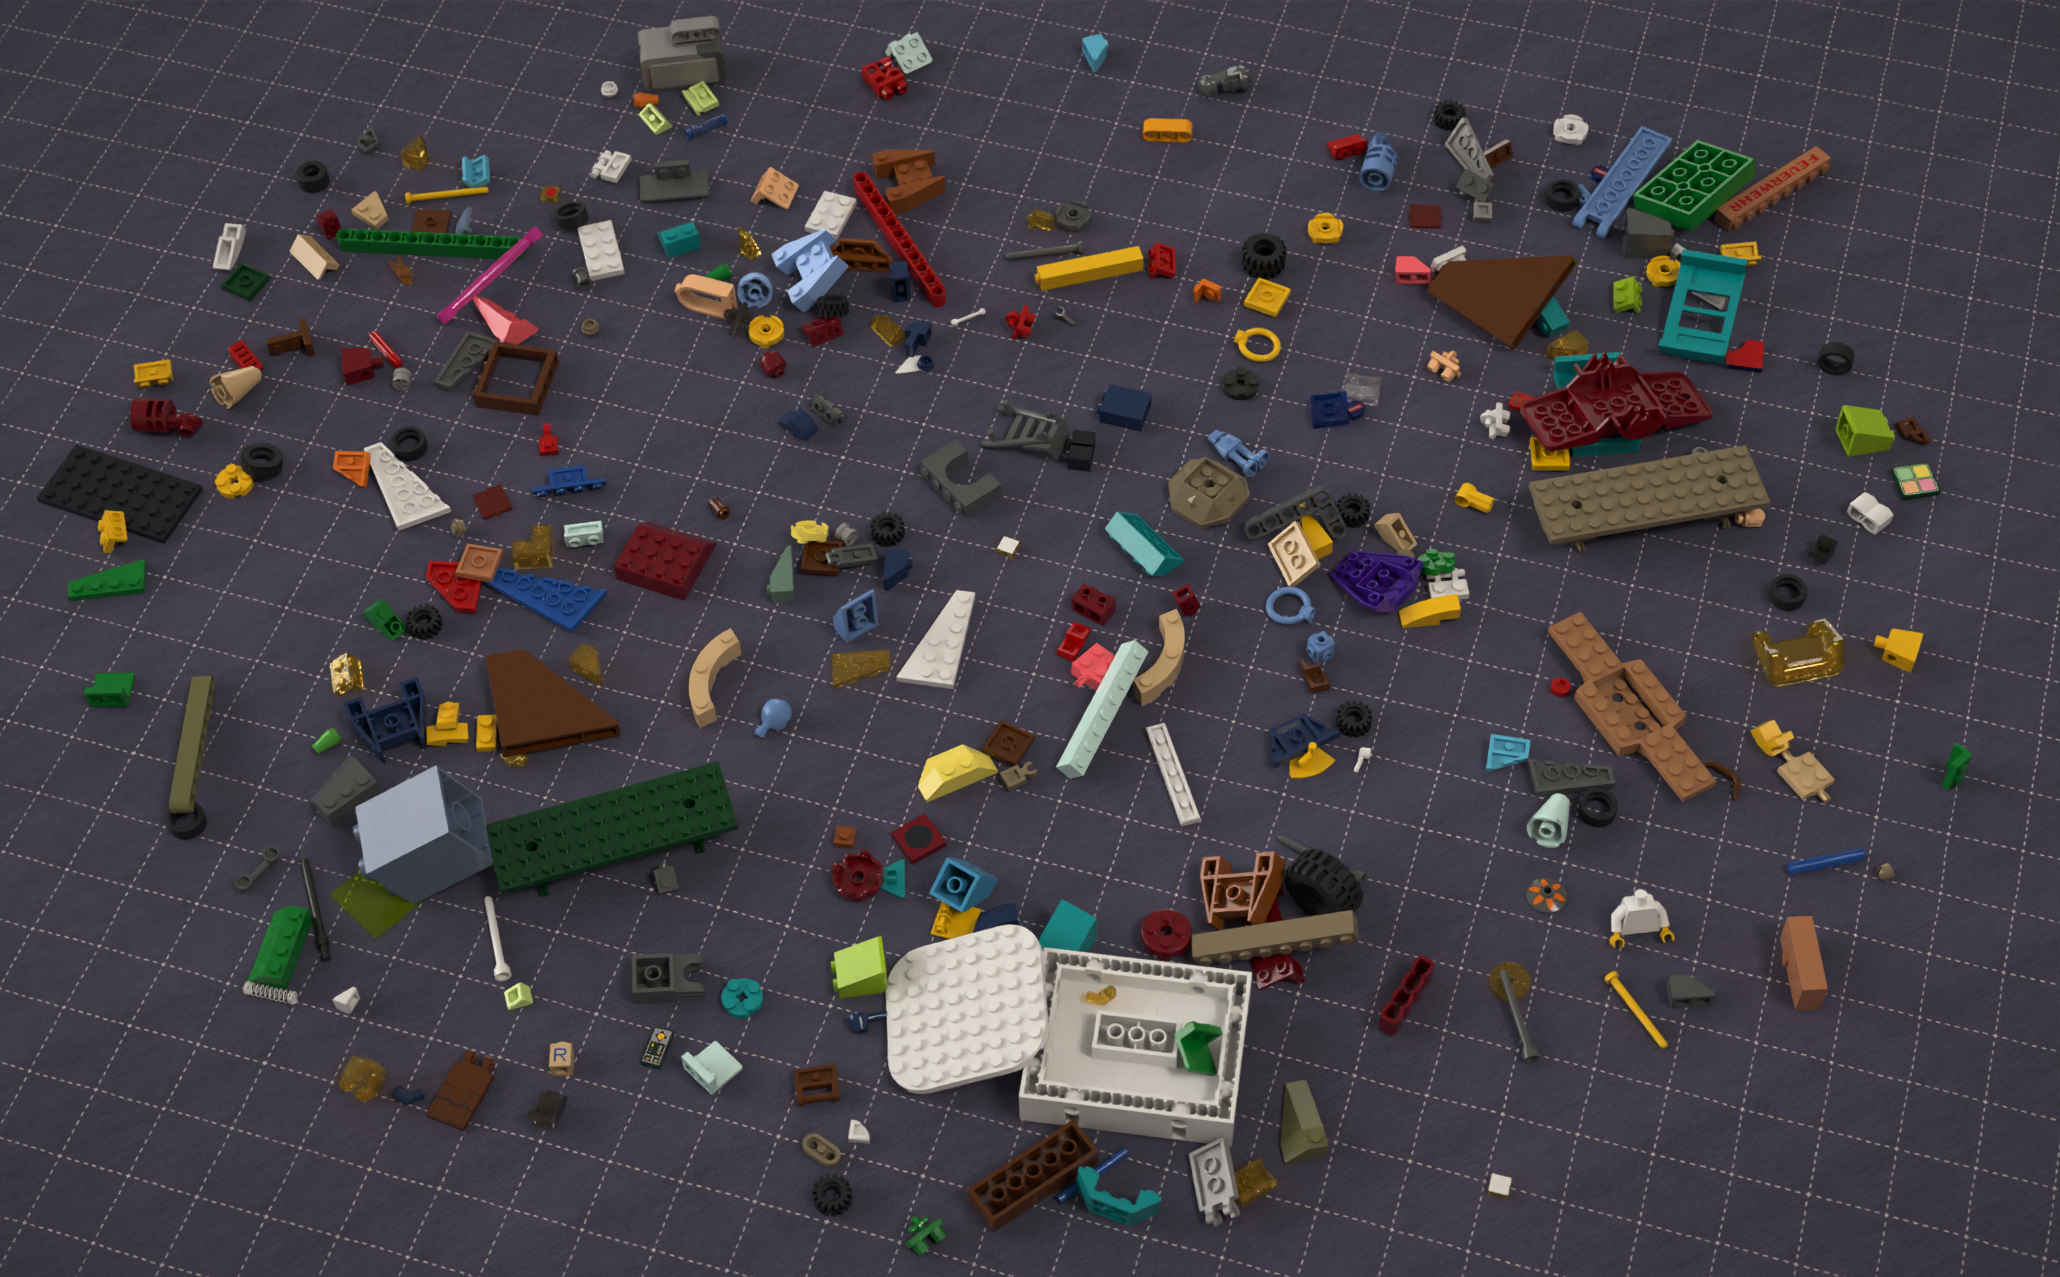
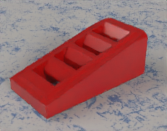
M243 340L228 347L230 357L241 369L253 364L260 371L264 369L263 365Z

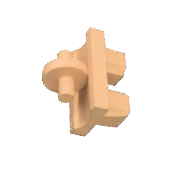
M1435 351L1430 354L1431 360L1427 366L1429 371L1436 374L1440 368L1444 369L1441 377L1447 382H1450L1455 376L1457 378L1461 376V372H1459L1460 367L1457 365L1459 360L1456 359L1457 353L1455 351H1451L1449 354L1443 352L1442 356Z

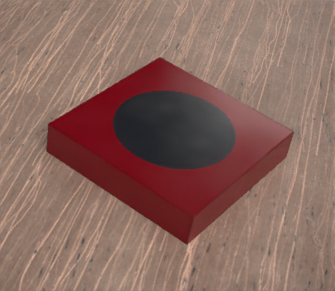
M926 814L891 832L893 839L912 865L947 846L945 839Z

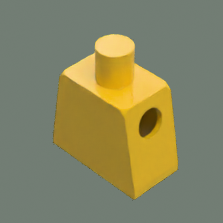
M1891 629L1888 638L1877 635L1873 646L1885 649L1882 656L1883 661L1911 673L1923 633Z

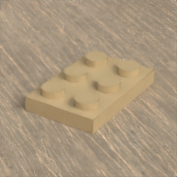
M1296 521L1268 543L1290 587L1298 585L1321 566L1304 531Z

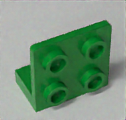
M97 673L94 686L85 687L84 695L90 707H128L135 675L134 673Z

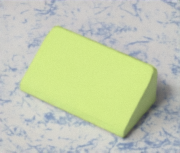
M650 102L638 114L656 135L672 127V124Z

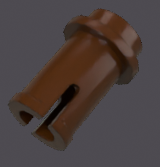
M715 497V500L712 498L709 501V506L716 512L718 518L726 519L730 515L729 507L724 506L718 497Z

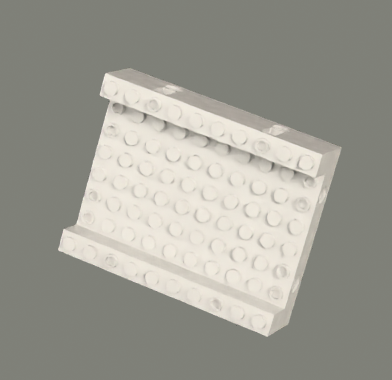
M1044 947L1048 1037L1043 1049H1039L1033 1057L1034 1060L1023 1068L1019 1092L1020 1120L1063 1126L1074 1120L1080 1128L1206 1144L1224 1137L1228 1139V1144L1232 1147L1247 1015L1250 1005L1252 972ZM1196 1021L1197 1023L1210 1024L1221 1028L1223 1034L1208 1044L1217 1069L1216 1075L1209 1076L1191 1073L1185 1068L1184 1060L1175 1037V1033L1183 1029L1185 1024Z

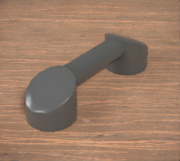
M274 846L267 847L263 851L264 861L249 876L240 875L236 878L235 885L239 891H251L253 883L270 866H275L279 862L280 853L278 848Z

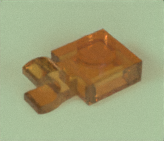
M397 256L398 262L393 263L389 260V265L407 286L412 283V272L408 266L403 265L402 258Z

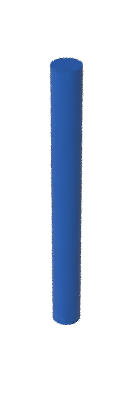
M1123 1147L1094 1169L1101 1175L1127 1156V1150ZM1076 1182L1056 1196L1060 1204L1079 1191Z

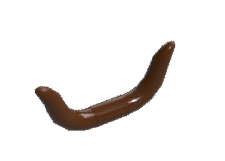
M1703 761L1702 764L1706 768H1714L1732 780L1734 784L1732 795L1737 800L1741 788V782L1737 774L1717 761Z

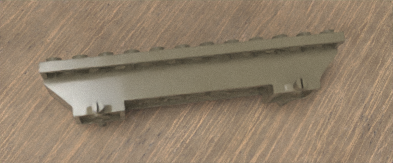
M1746 445L1529 482L1534 506L1550 545L1557 543L1560 546L1566 544L1576 545L1578 553L1586 551L1584 542L1595 540L1598 536L1702 518L1704 521L1711 519L1721 520L1723 528H1729L1731 526L1728 519L1730 516H1734L1742 511L1770 507L1771 503Z

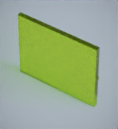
M360 870L329 894L375 939L395 923L401 921L405 915L423 902L422 900L410 903L399 895H390L384 885L376 880H367Z

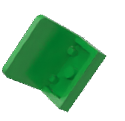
M1192 1021L1185 1024L1183 1029L1175 1033L1177 1046L1180 1049L1184 1066L1188 1072L1209 1076L1217 1074L1208 1044L1223 1034L1219 1026Z

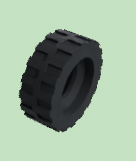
M260 442L248 445L242 451V470L253 478H273L282 471L283 453L275 445ZM263 458L271 462L259 463L254 461V459Z

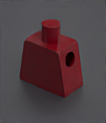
M370 348L341 349L343 376L347 386L374 378V368L384 366L383 357H372Z

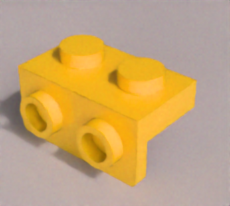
M1756 242L1724 244L1720 246L1722 256L1747 259L1746 267L1756 266L1761 260V255L1758 256Z
M170 359L134 365V383L137 387L149 388L155 384L164 386L168 385L169 382H174Z
M105 510L102 520L98 522V531H101L100 545H103L104 553H112L116 541L127 542L124 512Z

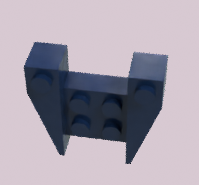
M418 677L399 683L404 699L367 712L362 697L343 703L352 730L383 764L386 762L382 750L419 737L423 750L426 749L427 702Z

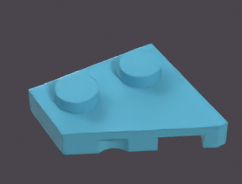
M1491 734L1486 772L1528 761L1531 740Z

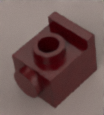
M329 209L316 216L319 229L328 240L336 237L337 232L341 230L338 216L333 210Z
M1189 584L1172 592L1184 617L1196 614L1198 609L1201 608ZM1187 593H1189L1188 596L1184 597V598L1181 599V600L1179 599L1180 597H1182V596L1186 595Z

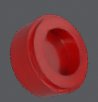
M1558 677L1551 682L1550 690L1557 697H1565L1569 694L1571 685L1567 679Z

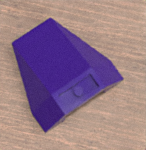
M1352 550L1329 573V576L1361 605L1375 611L1393 613L1416 589L1423 561L1407 555Z

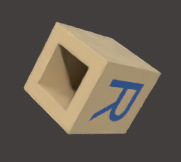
M558 1042L557 1044H550L549 1068L552 1076L573 1075L574 1050L572 1043Z

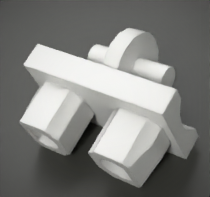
M1497 402L1496 409L1492 411L1486 410L1485 413L1481 414L1480 421L1486 427H1489L1490 439L1494 440L1497 435L1506 437L1510 431L1509 425L1502 424V422L1507 423L1510 418V412L1503 410L1502 403Z

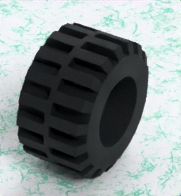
M1257 233L1254 236L1248 237V240H1245L1242 247V265L1248 275L1252 274L1254 278L1270 279V277H1276L1277 274L1282 273L1286 264V244H1284L1282 239H1279L1277 235L1273 236L1271 233Z

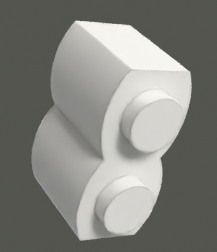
M1866 492L1851 502L1847 510L1850 517L1861 523L1873 534L1880 532L1890 524L1893 518V513L1888 507L1879 504L1874 496Z

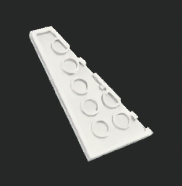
M382 442L364 448L365 452L371 453V468L398 531L451 512L450 507L444 504L438 495L429 490V487L412 471H409L402 461L400 462Z
M956 590L897 675V682L954 689L975 601V592Z

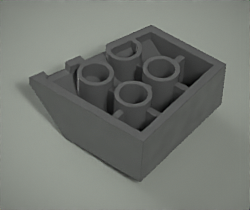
M347 756L310 800V804L334 828L354 814L356 806L381 794L377 781L355 757Z

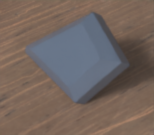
M467 207L456 224L455 234L470 235L472 233V229L469 228L472 213L471 207Z

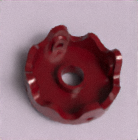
M862 849L859 853L855 854L847 853L839 864L834 863L832 867L833 882L836 890L842 897L850 901L870 899L877 894L883 885L884 872L881 863L868 850ZM857 875L864 876L861 881H854V878Z
M1157 910L1145 918L1141 927V941L1147 953L1157 956L1162 962H1168L1175 955H1184L1190 944H1192V927L1186 916L1176 910ZM1169 929L1172 933L1170 935H1163L1161 931Z

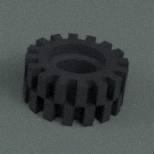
M1444 100V103L1439 102V105H1436L1434 113L1436 126L1439 125L1440 129L1444 127L1445 131L1447 129L1453 131V128L1455 129L1461 118H1465V107H1462L1461 103L1458 104V101L1453 103V100L1449 102Z
M843 295L820 296V298H817V314L824 317L830 316V318L848 315L849 298Z
M1348 493V497L1344 494L1342 498L1338 499L1336 506L1346 527L1352 525V528H1355V525H1357L1359 528L1361 523L1365 525L1366 521L1369 520L1370 502H1368L1367 498L1363 499V495L1358 497V493H1354V496ZM1356 508L1360 510V512L1350 513L1346 511V509Z
M882 512V516L877 514L876 518H873L871 522L873 541H876L878 545L881 543L882 547H885V544L888 547H891V544L896 546L897 541L899 543L902 542V539L905 537L902 517L900 515L897 516V513L892 515L891 512H888L887 515H885V512ZM888 526L895 528L891 532L881 531L882 528Z
M419 604V608L414 606L413 611L409 610V615H406L408 630L414 638L416 637L420 640L422 637L423 640H427L429 636L432 639L433 634L437 636L438 631L441 632L442 630L441 626H443L440 612L433 605L429 607V604H425V607H423L422 604ZM422 619H431L428 624H417Z
M1353 700L1352 703L1346 701V705L1344 703L1341 704V708L1339 707L1337 711L1336 726L1340 732L1343 731V735L1346 736L1349 733V737L1352 738L1354 734L1358 738L1359 734L1364 736L1365 732H1369L1372 723L1371 709H1368L1367 704L1363 706L1362 701L1356 703V700ZM1356 715L1362 720L1354 723L1348 721L1347 717Z
M829 1174L826 1175V1179H823V1177L819 1178L820 1183L816 1182L814 1184L815 1188H813V1199L816 1209L818 1208L821 1214L824 1211L825 1216H829V1213H832V1217H835L836 1212L842 1215L843 1209L847 1211L849 1209L848 1205L851 1206L853 1196L849 1181L847 1179L844 1180L842 1175L837 1178V1174H833L831 1178ZM837 1189L841 1192V1196L836 1201H828L824 1197L826 1191Z

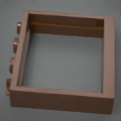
M494 342L493 347L489 350V358L483 365V373L478 378L477 388L473 390L472 397L475 399L476 407L539 416L559 363L557 351ZM500 356L544 362L531 399L486 393Z

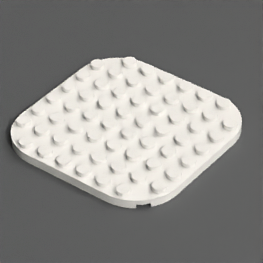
M1002 925L919 947L903 956L890 972L887 980L888 989H886L888 1065L894 1080L901 1087L907 1089L908 1092L928 1094L1018 1071L1030 1064L1039 1049L1042 1050L1048 1037V1013L1043 950L1035 935L1022 926Z

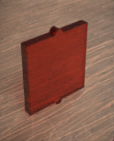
M1410 205V214L1408 215L1410 228L1441 229L1442 215L1440 205Z
M501 484L490 489L486 488L485 491L472 495L484 520L496 515L500 516L501 513L513 509Z

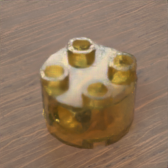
M352 1055L339 1077L338 1087L344 1091L352 1092L356 1095V1099L366 1103L368 1099L373 1100L377 1097L389 1075L388 1073L384 1074L385 1069L377 1062L367 1057L361 1060L358 1059L360 1055Z

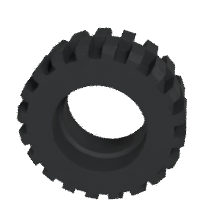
M1305 850L1285 871L1284 882L1286 890L1289 891V895L1295 900V903L1306 914L1308 913L1311 916L1348 910L1355 912L1363 902V890L1360 889L1361 885L1356 880L1355 875L1339 859L1332 857L1328 852L1324 853L1323 850Z

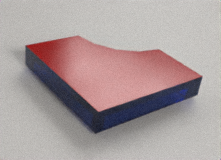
M1746 339L1745 344L1741 348L1727 350L1725 368L1761 373L1764 342Z

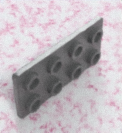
M689 159L655 162L656 174L640 176L641 203L709 197L708 171H691Z

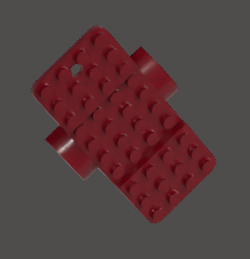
M1605 351L1600 358H1597L1596 353H1594L1582 370L1578 364H1574V369L1578 375L1566 387L1527 400L1520 406L1521 415L1542 446L1550 452L1598 443L1599 437L1620 433L1624 438L1631 440L1642 439L1656 432L1662 425L1665 429L1707 421L1712 418L1713 414L1710 406L1685 374L1676 371L1638 372L1627 362L1623 355H1619L1613 363L1609 360Z

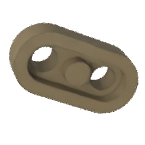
M812 1133L803 1139L804 1152L824 1167L833 1168L840 1163L841 1153L839 1148L819 1134ZM812 1145H817V1148L812 1149L810 1147ZM829 1156H833V1157H834V1159H832V1160H828L827 1158H828Z

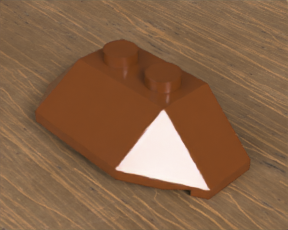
M840 238L830 247L833 256L837 255L849 266L846 270L890 273L889 264L893 263L892 258L874 240Z

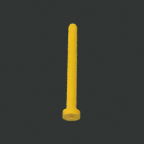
M1616 971L1610 972L1604 978L1605 982L1612 984L1660 1048H1666V1040L1617 979L1619 977Z

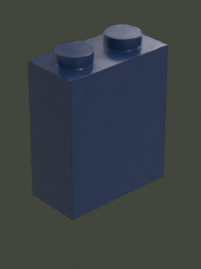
M1110 384L1108 390H1105L1103 393V403L1099 404L1097 409L1100 423L1142 432L1152 405V393Z

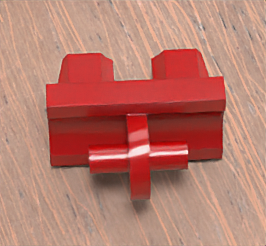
M1025 304L1019 315L1017 311H1013L1012 313H1007L1005 317L1009 327L1015 326L1011 337L1015 340L1018 336L1026 339L1029 337L1032 328L1024 325V323L1032 326L1036 317L1035 314L1028 312L1029 306Z

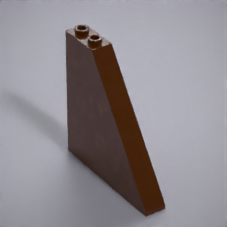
M1572 255L1448 261L1446 265L1440 268L1438 276L1430 282L1427 291L1466 319L1515 350L1578 261Z
M525 649L485 656L504 758L620 736L617 720Z

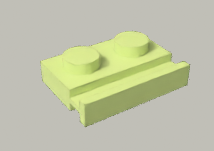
M704 81L689 87L687 91H682L684 98L698 116L703 111L705 113L719 106L718 100Z

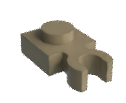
M1027 762L1021 769L1018 765H1015L1000 772V778L1007 789L1011 791L1027 784L1026 778H1035L1037 770L1028 771L1032 768V762Z

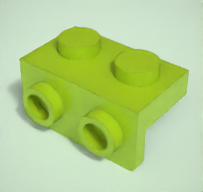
M1633 276L1613 282V301L1616 313L1632 308L1637 314L1641 313L1643 303L1640 293L1642 292V286Z

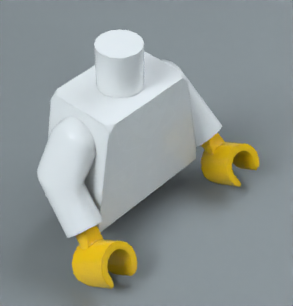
M1642 889L1636 890L1634 896L1624 897L1621 905L1611 915V932H1613V936H1611L1609 943L1615 948V942L1619 940V947L1623 948L1625 941L1620 937V934L1629 935L1660 931V928H1662L1660 937L1664 943H1666L1664 937L1667 934H1670L1671 940L1674 941V935L1668 929L1670 925L1665 908L1658 901H1654L1651 894H1647Z

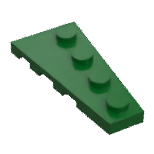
M145 559L70 581L68 583L69 601L145 593L147 562Z

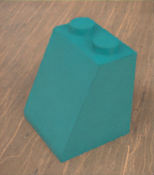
M1062 899L1038 940L1042 950L1045 947L1088 952L1097 940V918Z

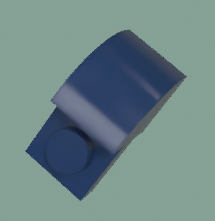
M916 321L907 326L904 342L906 356L913 358L919 345L927 346L932 335L931 322Z
M801 409L797 412H787L778 421L781 427L793 431L795 437L806 441L819 430L814 420Z

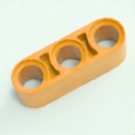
M1146 119L1143 125V138L1147 141L1188 142L1192 139L1193 125L1191 121L1186 119Z

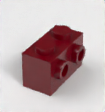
M1084 583L1071 598V607L1073 611L1104 626L1116 611V600L1112 596L1104 594L1095 587Z

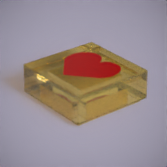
M543 185L540 196L541 202L558 203L561 193L560 186Z

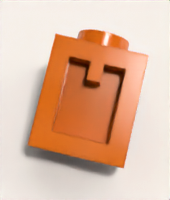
M1203 278L1193 289L1194 301L1198 302L1204 296L1209 300L1218 302L1221 299V286Z

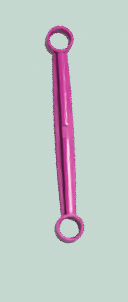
M537 226L529 230L517 244L494 262L485 273H482L436 317L443 325L449 322L461 308L472 300L473 295L477 296L530 245L535 243L543 233Z

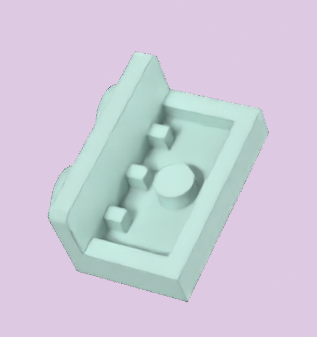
M602 521L564 525V539L567 548L604 543Z

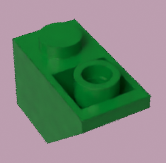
M384 599L375 601L362 612L374 628L392 641L407 630V627Z

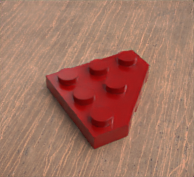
M429 561L426 572L427 581L457 612L476 613L483 581L456 577L455 572L459 562Z

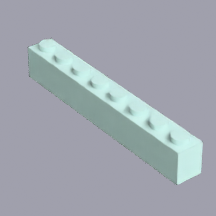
M1136 640L1121 644L1056 766L1069 779L1083 776L1148 654V651Z

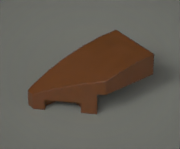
M1914 417L1897 421L1895 424L1903 439L1925 445L1930 444L1931 441L1925 429H1920Z
M1300 659V666L1311 694L1330 689V683L1324 671L1321 670V664L1316 663L1312 665L1306 663L1305 659Z

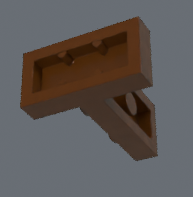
M305 318L298 320L301 330L266 339L271 356L306 347L308 357L315 355Z

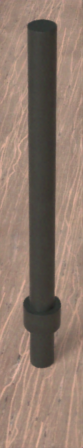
M303 859L301 860V866L318 937L316 943L321 951L322 960L327 962L331 960L328 948L330 943L325 935L309 860Z

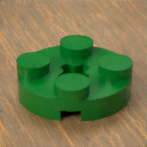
M1428 549L1425 554L1418 557V560L1423 561L1421 569L1423 574L1439 576V572L1445 571V574H1449L1455 570V554L1452 552L1445 553L1438 552L1436 549Z

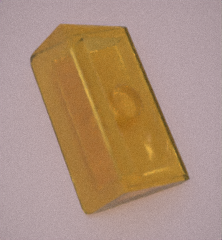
M888 315L874 316L870 327L890 347L906 339L905 332Z

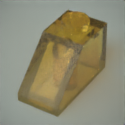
M418 136L402 150L401 159L404 167L423 171L430 159L424 136Z
M1575 329L1550 343L1547 347L1546 357L1554 360L1557 356L1588 354L1590 342Z
M582 643L568 658L570 668L601 687L603 679L598 651L595 647Z

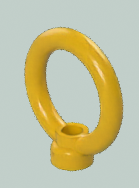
M1252 328L1245 332L1239 329L1234 338V343L1238 344L1241 353L1246 358L1255 362L1273 360L1281 350L1279 338L1273 332L1264 328ZM1253 335L1265 336L1273 342L1274 348L1272 352L1266 355L1254 354L1246 347L1248 338Z

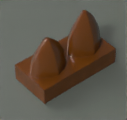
M1506 139L1499 144H1492L1490 149L1483 152L1490 168L1513 157L1511 141Z

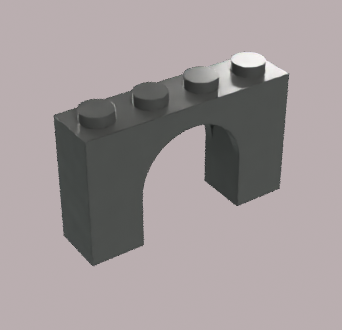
M955 440L922 460L921 474L925 479H929L932 482L933 487L939 490L948 502L950 501L954 505L958 513H962L967 518L1001 496V484L990 473L969 485L952 483L947 478L949 474L968 462L967 450Z

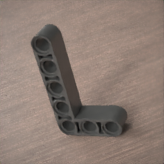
M1322 485L1316 486L1248 519L1245 523V532L1248 538L1258 539L1318 510L1331 536L1335 539L1343 538L1346 535L1347 529L1329 490ZM1319 493L1326 494L1324 499H1318L1316 496ZM1302 501L1309 502L1307 507H1301L1299 504ZM1286 509L1292 510V513L1288 516L1283 515V511ZM1327 509H1333L1334 513L1332 515H1326L1325 511ZM1269 517L1275 518V522L1268 524L1266 523V519ZM1253 525L1258 527V530L1255 532L1249 531V528ZM1336 525H1341L1342 529L1340 531H1334L1333 527Z

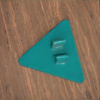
M901 859L883 869L884 881L881 890L904 899L905 861Z

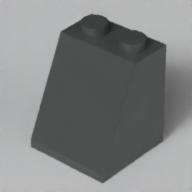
M1627 208L1623 228L1624 258L1653 259L1657 256H1667L1668 252H1671L1672 242L1670 241L1674 240V230H1671V222L1633 208Z

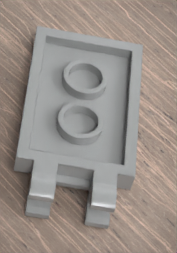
M1221 1137L1189 1153L1199 1211L1206 1214L1207 1224L1213 1222L1214 1227L1223 1223L1222 1217L1218 1212L1222 1209L1224 1215L1230 1214L1232 1219L1240 1216L1239 1209L1234 1200L1239 1198L1228 1139Z

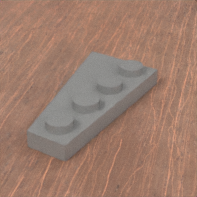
M1462 117L1445 145L1464 169H1469L1490 181L1494 174L1468 119Z

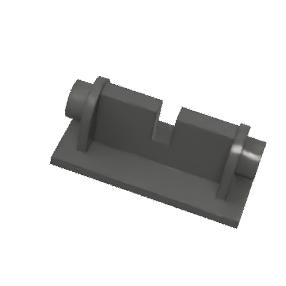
M817 393L815 394L811 409L834 428H836L839 421H845L846 416L844 412L840 411L837 407L834 408V405L825 396L822 397Z

